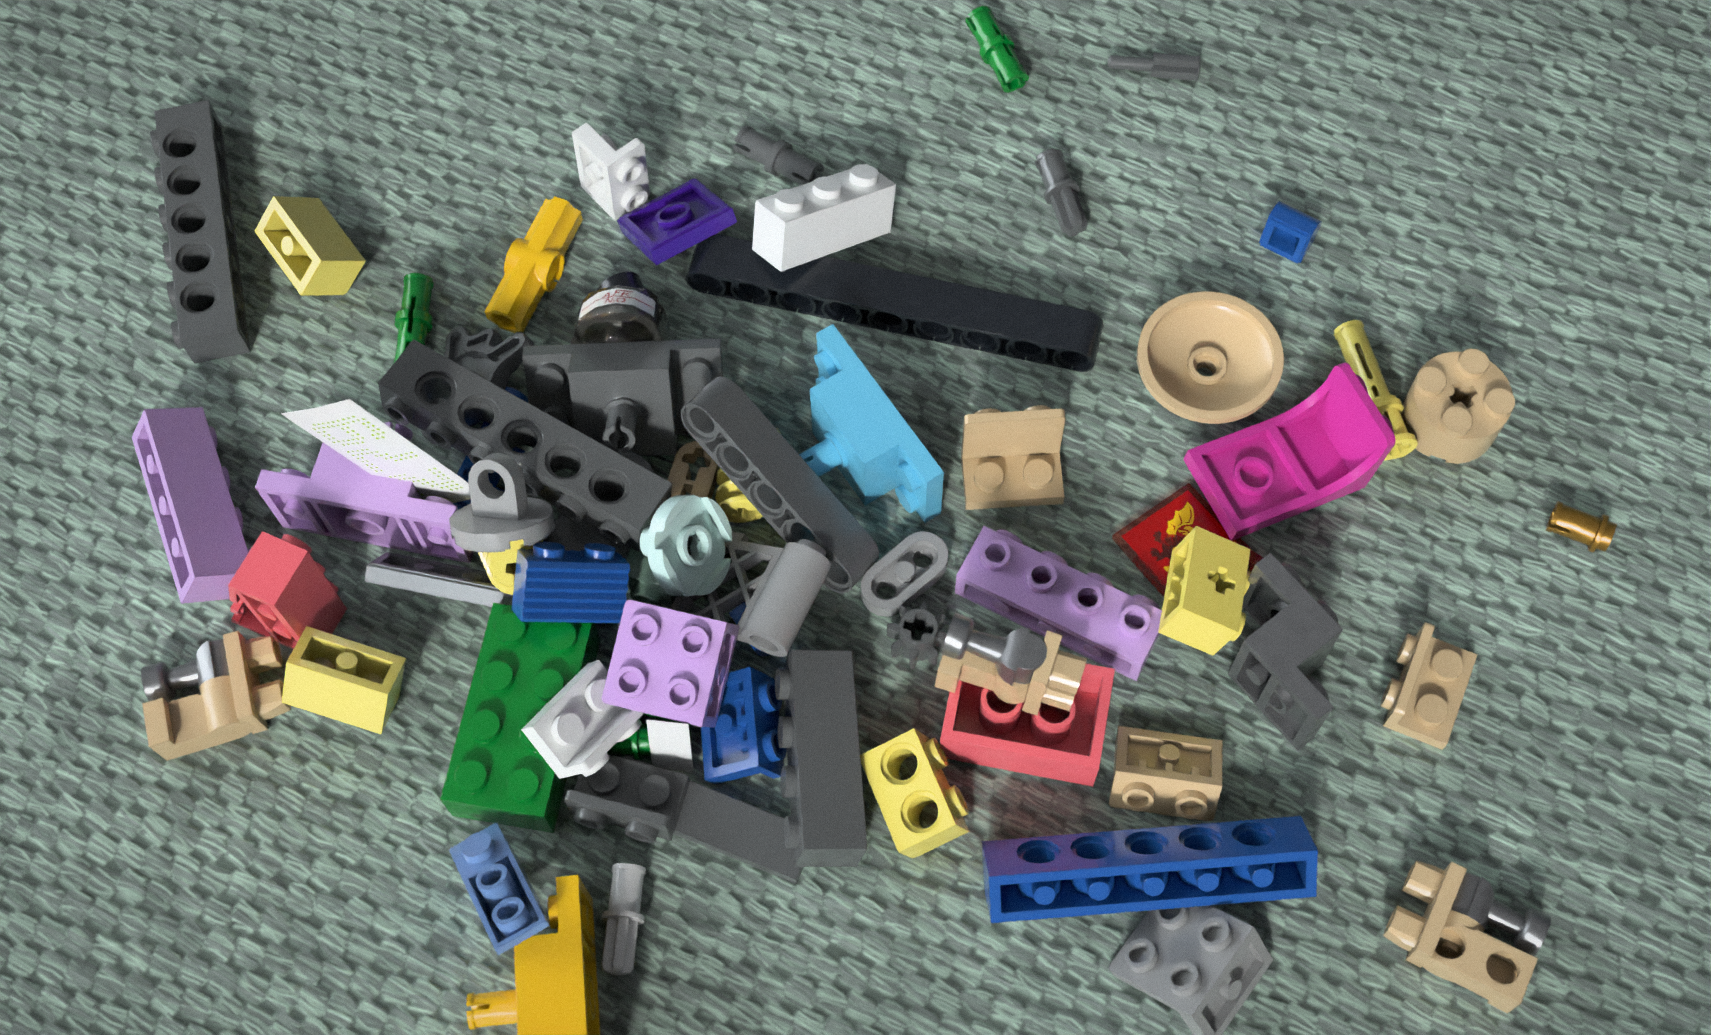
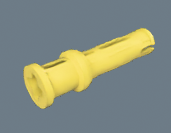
M1351 320L1342 323L1334 330V336L1339 343L1344 359L1354 373L1363 379L1370 398L1381 415L1387 417L1393 427L1396 442L1384 461L1404 457L1417 447L1418 442L1415 435L1407 431L1401 416L1404 409L1401 400L1389 393L1378 361L1365 333L1363 322Z

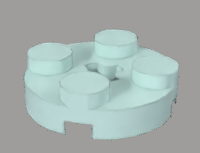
M676 495L664 501L656 510L650 527H646L641 533L640 549L648 557L650 569L656 581L668 595H707L719 587L728 573L731 558H724L726 551L725 542H732V531L725 512L716 501L708 497H698L696 495ZM689 536H692L693 538L690 544L691 555L688 553L687 550V541Z

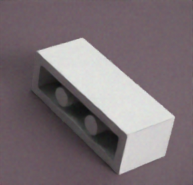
M866 163L855 165L851 169L827 177H819L812 182L791 189H783L776 194L758 199L755 203L752 250L782 272L890 233L896 184L878 172L876 168Z

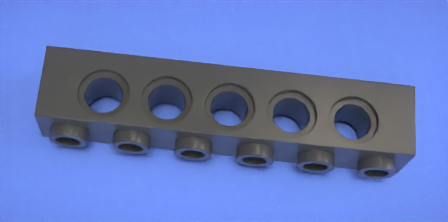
M209 100L154 111L156 130L150 131V138L153 150L160 159V167L154 168V175L158 189L164 195V204L158 206V212L165 232H168L169 242L163 243L162 249L169 270H172L173 281L167 282V293L173 309H176L177 321L171 322L174 342L178 349L186 350L194 364L251 352L222 125Z
M414 339L378 382L382 407L391 419L402 425L410 423L426 432L427 436L435 444L444 449L455 448L469 456L473 464H476L492 453H502L510 456L522 469L527 496L533 498L540 496L551 502L563 516L575 522L583 520L599 529L600 534L616 546L622 547L627 545L639 552L642 531L646 527H650L651 520L660 505L671 498V482ZM434 398H444L447 400L441 404L428 403V401ZM479 421L490 424L484 428H473L470 426ZM519 445H527L533 448L525 453L512 450ZM489 469L488 473H494V471ZM561 469H571L576 474L571 477H561L556 475L555 472ZM604 493H614L620 498L613 502H606L599 499L598 496Z

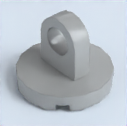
M502 453L489 454L472 466L468 479L471 504L455 511L449 518L452 539H455V544L465 550L475 552H504L507 549H511L510 541L523 539L524 546H531L547 538L555 528L551 504L542 499L527 497L522 469L514 459ZM489 469L496 471L503 478L505 483L504 492L497 490L490 483L488 478Z

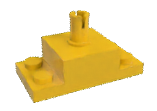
M579 875L556 877L557 895L548 896L549 924L551 929H557V933L533 935L514 946L516 989L467 994L466 1006H471L472 1011H466L470 1030L477 1029L478 1027L517 1023V1035H601L593 899Z

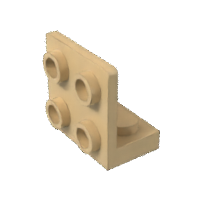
M1038 405L1029 407L1024 411L1001 412L997 409L988 408L964 416L961 464L966 510L1063 504L1065 496L1060 447L1066 420L1064 409H1051L1048 406Z

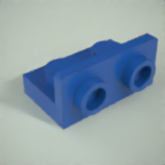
M752 667L728 673L716 727H701L704 779L706 781L719 784L758 773L773 779L781 777L782 766H784L783 759L786 757L787 748H779L778 745L779 709L782 706V700L776 699L774 678Z

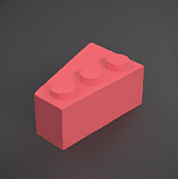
M262 531L228 584L229 600L233 602L230 611L234 613L231 622L264 637L272 636L278 643L294 649L306 626L332 634L347 608L337 594L338 587L325 577V568L314 561L310 555L312 551L310 546L288 534H284L279 539Z

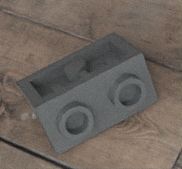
M609 755L608 762L601 769L587 777L579 774L574 791L567 790L564 802L570 814L575 815L574 820L577 823L594 829H604L606 824L625 828L627 836L642 842L655 843L657 837L672 840L690 779L685 774Z

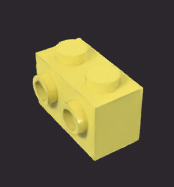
M273 196L254 231L301 296L346 294L366 262L319 198Z
M306 626L286 662L282 703L382 734L400 695L406 658Z

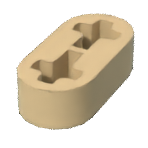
M697 441L686 443L678 450L667 479V481L672 483L671 497L685 495L687 492L691 493L690 495L712 499L717 483V472L720 468ZM698 457H703L707 467H700L695 481L690 480L691 472L687 463H695Z

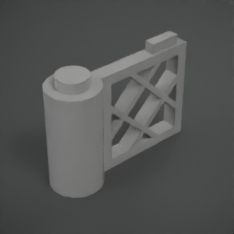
M732 531V542H725V554H730L732 563H730L728 573L719 587L737 577L740 588L719 599L715 589L710 594H707L710 605L694 615L726 622L724 613L745 602L747 607L737 624L740 627L736 641L749 643L770 655L785 657L788 655L831 569V563L825 557L827 553L820 545L806 539H800L798 543L789 542L784 548L748 542L749 538L744 533ZM762 561H768L769 564L764 574L749 582L746 571ZM704 595L676 596L670 609L688 613L693 602Z

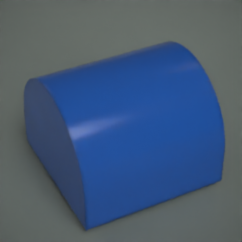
M1279 201L1269 214L1259 241L1261 243L1260 246L1295 263H1301L1311 247L1322 221Z

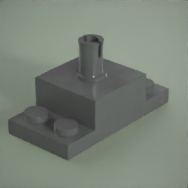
M721 338L524 346L522 354L529 404L617 453L618 448H622L623 453L633 451L640 456L677 455L678 435H690L682 423L681 409L714 378L724 377Z

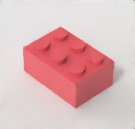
M1086 663L1070 712L1041 702L1037 716L1022 711L1024 702L1019 704L1006 703L999 699L992 690L959 680L955 693L949 692L939 749H942L946 758L1093 787L1100 767L1115 669Z

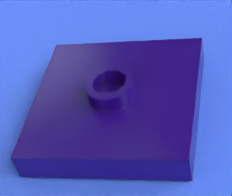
M693 178L619 217L617 222L622 233L655 265H658L737 223V219L733 209L700 181Z

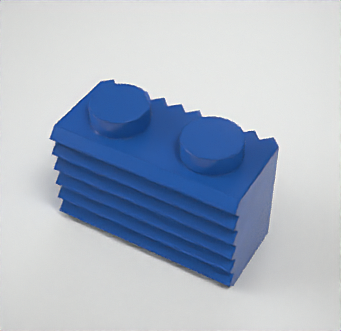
M538 542L533 545V549L529 550L520 548L517 550L512 611L521 622L620 623L624 605L627 601L626 593L628 591L627 583L629 581L630 564L618 552H615L613 546L607 544H585L584 550L567 551L565 546L554 542Z

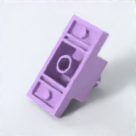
M385 422L390 428L393 427L392 422ZM396 423L395 431L407 440H412L413 432L406 426ZM322 443L311 477L294 469H282L280 473L261 469L255 486L284 528L466 563L471 562L474 551L459 547L455 544V539H452L449 518L458 508L451 501L437 496H428L425 500H422L413 482L371 475L325 443Z

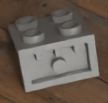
M1210 905L1149 910L1109 965V970L1120 980L1178 1011L1193 1035H1222L1272 963L1273 958L1253 926Z

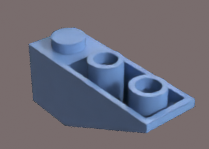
M497 822L480 832L470 835L461 843L448 849L498 955L549 926L538 896Z

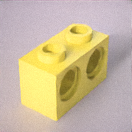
M915 728L860 755L862 767L899 853L912 859L969 832L963 816L969 814L966 801L956 785L949 786L942 770L948 766L944 751L939 749L940 744L936 738L929 740L927 736ZM910 756H916L918 762L916 772L909 779L901 780L899 769L902 762ZM936 803L938 807L937 820L930 827L922 829L919 822L920 812L926 805Z

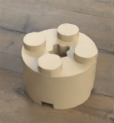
M1471 348L1463 352L1443 353L1427 361L1419 370L1404 399V409L1401 416L1408 433L1415 435L1418 442L1415 449L1428 457L1432 455L1445 459L1447 463H1466L1479 458L1490 448L1509 419L1515 407V398L1504 373L1489 361L1484 352Z

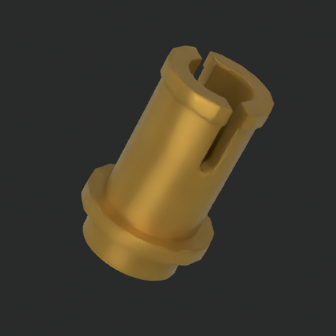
M1557 501L1545 530L1589 546L1588 551L1594 552L1596 549L1605 552L1610 545L1617 524L1608 521V515L1603 514L1599 518Z

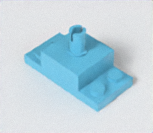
M834 324L817 332V354L814 355V360L818 367L819 377L815 379L816 386L810 388L812 433L819 443L800 453L801 458L818 477L837 467L865 506L895 488L896 495L904 509L908 513L916 511L924 523L941 514L943 470Z

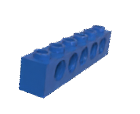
M1301 816L982 841L984 891L991 923L1317 896L1318 849Z

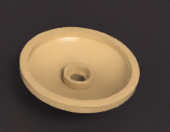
M1193 292L1171 299L1160 306L1149 317L1140 334L1137 346V365L1145 387L1163 407L1191 421L1220 424L1245 418L1255 413L1269 401L1282 376L1284 353L1281 340L1274 326L1256 307L1229 294ZM1207 368L1212 371L1213 375L1203 376L1197 370Z

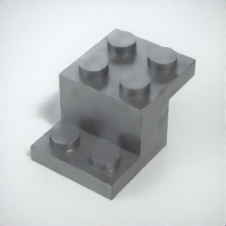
M1269 553L1255 564L1248 579L1250 586L1244 595L1242 606L1261 627L1244 639L1228 675L1294 748L1299 751L1315 737L1334 707L1329 702V696L1320 682L1309 675L1324 663L1342 633L1343 628L1339 625L1334 611L1326 603L1316 601L1302 586L1298 573L1290 565L1280 563Z

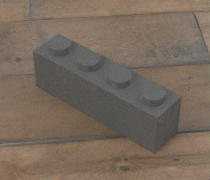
M790 650L784 667L777 668L775 675L776 699L784 700L785 716H780L778 721L779 748H787L788 766H782L781 794L783 798H790L791 816H786L784 820V845L786 849H793L794 867H857L867 851V836L852 651Z

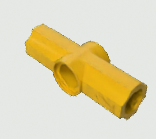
M555 196L550 200L545 199L525 238H517L509 247L504 262V276L484 311L487 319L499 328L512 333L524 332L544 292H552L555 289L557 282H554V280L559 281L563 274L565 265L564 255L583 221L581 211L573 207L569 201Z

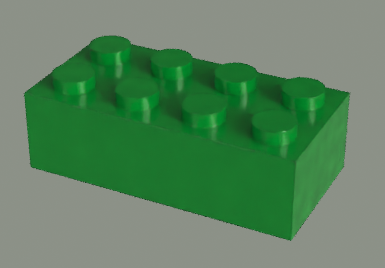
M492 604L440 797L441 802L452 816L554 833L567 777L559 779L521 729L587 663L596 661L601 639L595 623L521 622L512 611L511 605Z

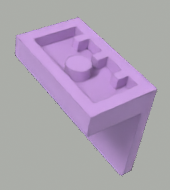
M627 600L615 641L602 701L606 704L699 727H716L740 626L634 600Z

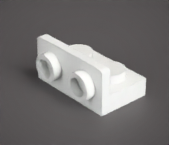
M587 122L574 130L572 137L581 187L615 221L626 212H631L644 205L647 197L650 195L644 143L635 138L620 149H617L614 142L606 134L600 136Z
M599 660L587 663L521 729L559 779L582 774L584 777L594 774L608 762L610 756L607 752L616 742L629 738L642 725L639 718L644 713L606 704L602 701L608 671Z

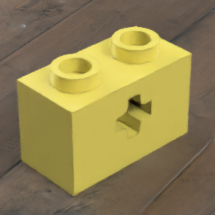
M1195 526L1172 550L1158 633L1210 655L1216 654L1229 641H1235L1240 636L1246 621V614L1242 612L1244 595L1250 586L1248 579L1251 572L1248 571L1251 549Z

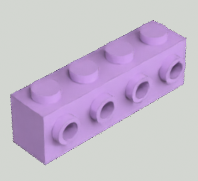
M203 407L144 409L133 433L132 440L180 602L183 604L229 599L228 584L251 549H247L242 534L243 518L241 511L238 507H234L231 499L228 470L225 466H221L216 451L217 435L215 429L212 426H208Z
M983 526L956 575V594L1019 625L1030 628V630L1044 637L1047 631L1063 635L1061 645L1108 668H1113L1116 672L1137 681L1160 635L1158 629L1162 610L1153 600L1136 594L1131 596L1114 588L1107 578L1099 574H1084L1068 566L1062 557L1053 552L1042 551L1040 553L1023 545L1020 538L1006 530L999 529L994 531Z

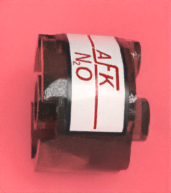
M615 285L599 289L598 291H592L585 297L576 314L570 344L669 341L670 323L665 309L659 304L658 296L649 289Z

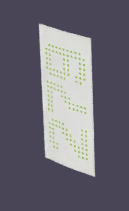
M351 399L313 409L281 413L369 474L413 482L422 500H425L428 496L441 497L452 503L471 499L467 481Z

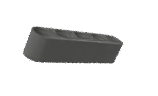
M717 377L681 409V420L687 431L786 543H798L800 539H806L820 545L826 551L825 557L831 563V569L823 584L828 589L837 593L849 592L866 571L879 559L877 544L744 391L732 380L726 377Z

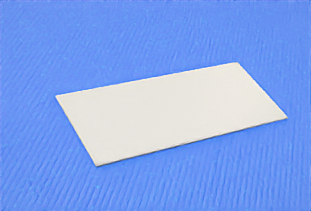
M646 719L652 765L666 770L693 773L689 724Z

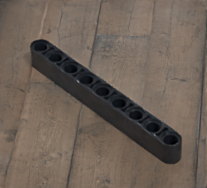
M714 234L696 244L685 279L692 289L707 294L708 291V294L840 322L843 319L844 323L883 331L888 330V332L933 341L934 338L935 342L978 351L980 347V351L1021 360L1026 358V361L1072 369L1078 372L1089 371L1095 366L1104 326L1103 320L1098 315L1087 310L826 256L780 272L752 250L753 241Z

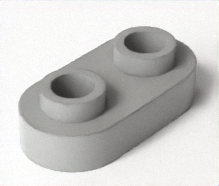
M930 532L913 533L870 567L861 581V597L866 608L879 616L889 617L899 614V607L907 608L945 574L948 565V549L944 541L939 536ZM919 556H926L931 559L932 563L928 567L922 568L917 566L914 560ZM882 587H890L895 591V595L889 599H883L878 596L877 591Z

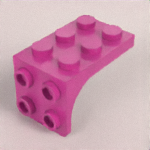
M1344 362L1334 366L1326 381L1300 404L1276 417L1189 449L1183 460L1230 540L1233 541L1365 488L1394 447L1396 440L1390 421L1387 417L1381 415L1370 398L1363 379L1354 373L1348 363Z

